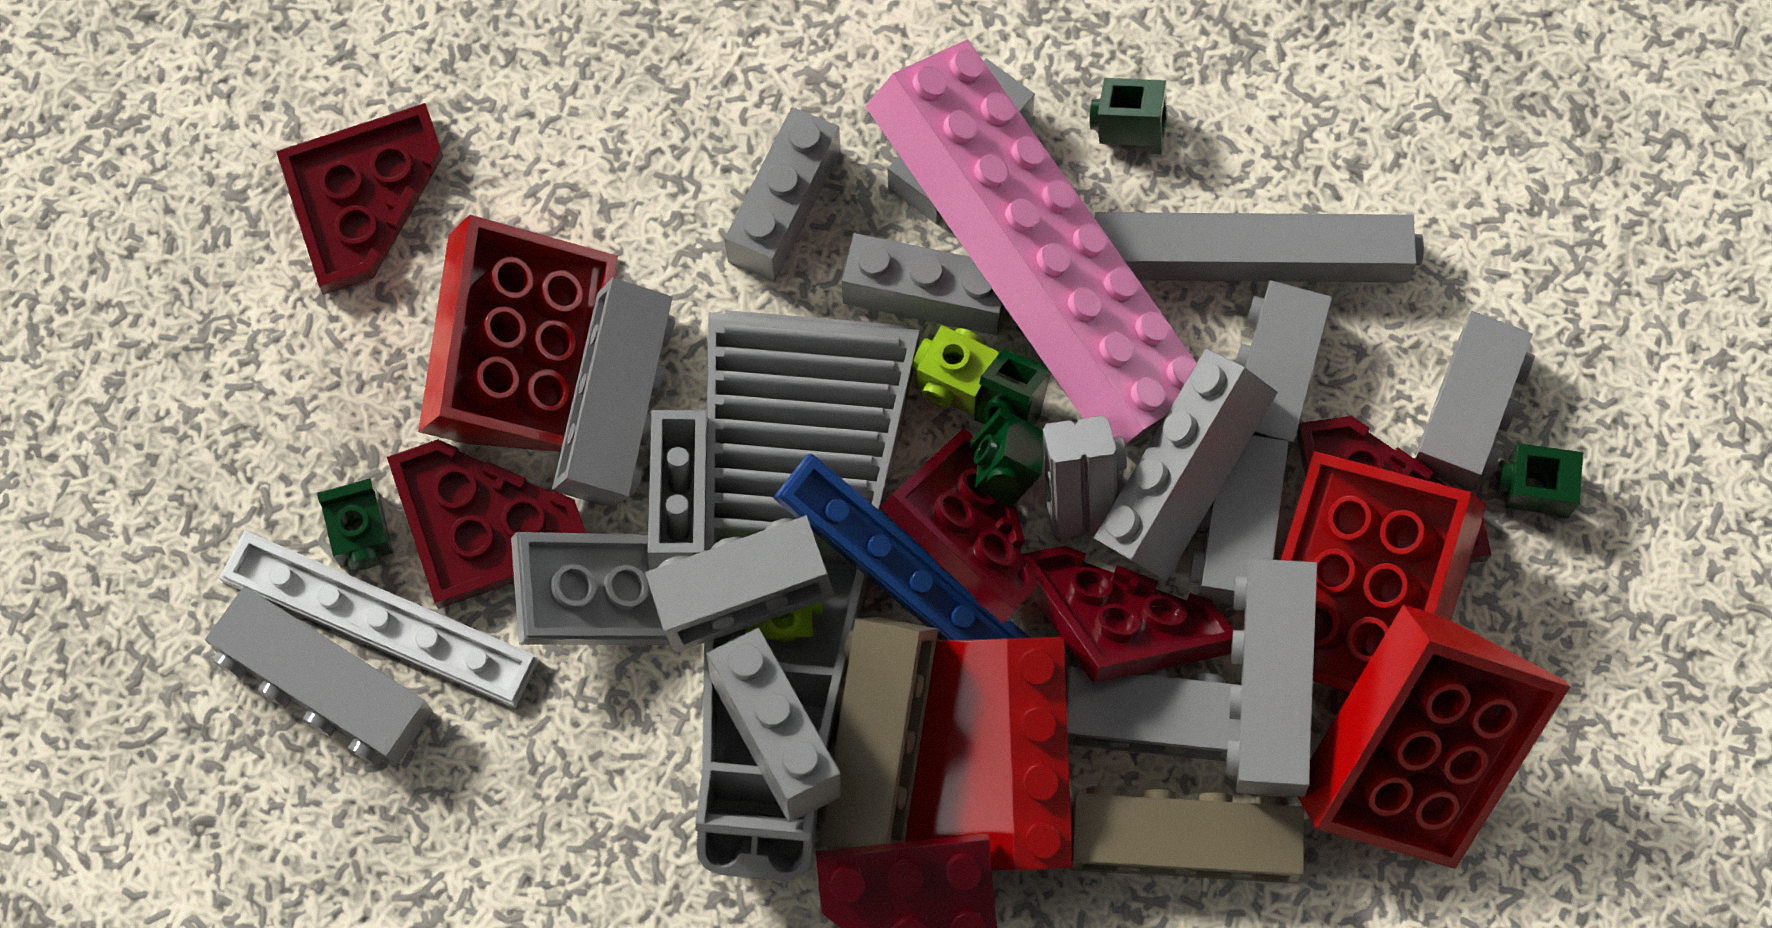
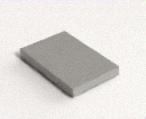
M516 532L513 535L511 544L519 645H670L664 633L645 572L649 571L648 535Z

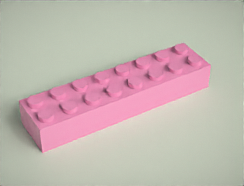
M968 39L894 72L865 106L1081 417L1104 416L1106 419H1109L1113 437L1122 436L1125 448L1160 427L1197 363Z

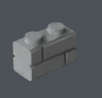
M1104 416L1078 419V422L1075 424L1071 420L1048 423L1043 428L1045 493L1053 535L1061 539L1082 536L1084 531L1095 534L1125 486L1123 475H1117V470L1127 468L1123 437H1113L1109 419H1106Z

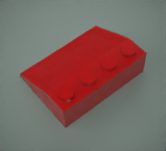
M469 215L448 235L418 432L471 445L561 452L597 293L612 278H615L618 256L474 215Z
M1314 451L1281 560L1317 562L1313 659L1314 683L1350 694L1403 604L1452 621L1487 503L1472 492Z
M1403 604L1310 759L1309 786L1306 797L1297 798L1316 829L1456 869L1567 694L1570 685L1562 678L1449 619Z
M1064 637L936 641L905 842L987 833L990 843L992 870L1073 868Z

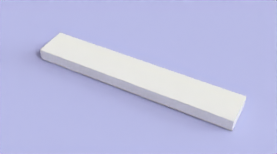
M245 530L219 577L223 583L239 590L245 585L276 606L515 709L539 662L538 656Z

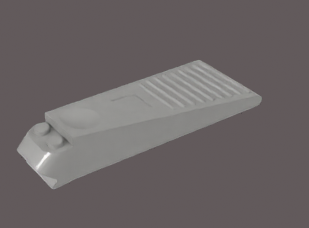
M725 310V313L709 312L705 551L712 549L717 542L730 537L744 538L764 531L768 525L784 518L797 519L774 500L773 497L804 457L810 453L884 513L880 507L887 499L914 371L912 364L919 347L920 330L905 329V325L730 310ZM813 532L835 597L823 601V614L813 615V636L799 637L789 642H780L774 639L765 640L828 751L837 735L840 716L836 714L835 707L839 688L846 682L849 663L844 656L845 640L849 630L855 625V619L862 617L870 579ZM742 629L704 643L702 776L695 822L697 856L704 868L711 873L719 875L780 881L795 880L803 876L809 869L817 832L819 808L790 823L787 821L710 680L707 653L745 635L746 629Z

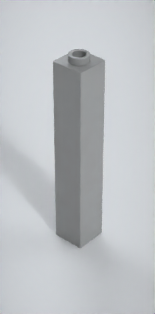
M1095 212L1094 216L1138 280L1408 283L1415 266L1422 265L1424 255L1422 234H1415L1414 215Z

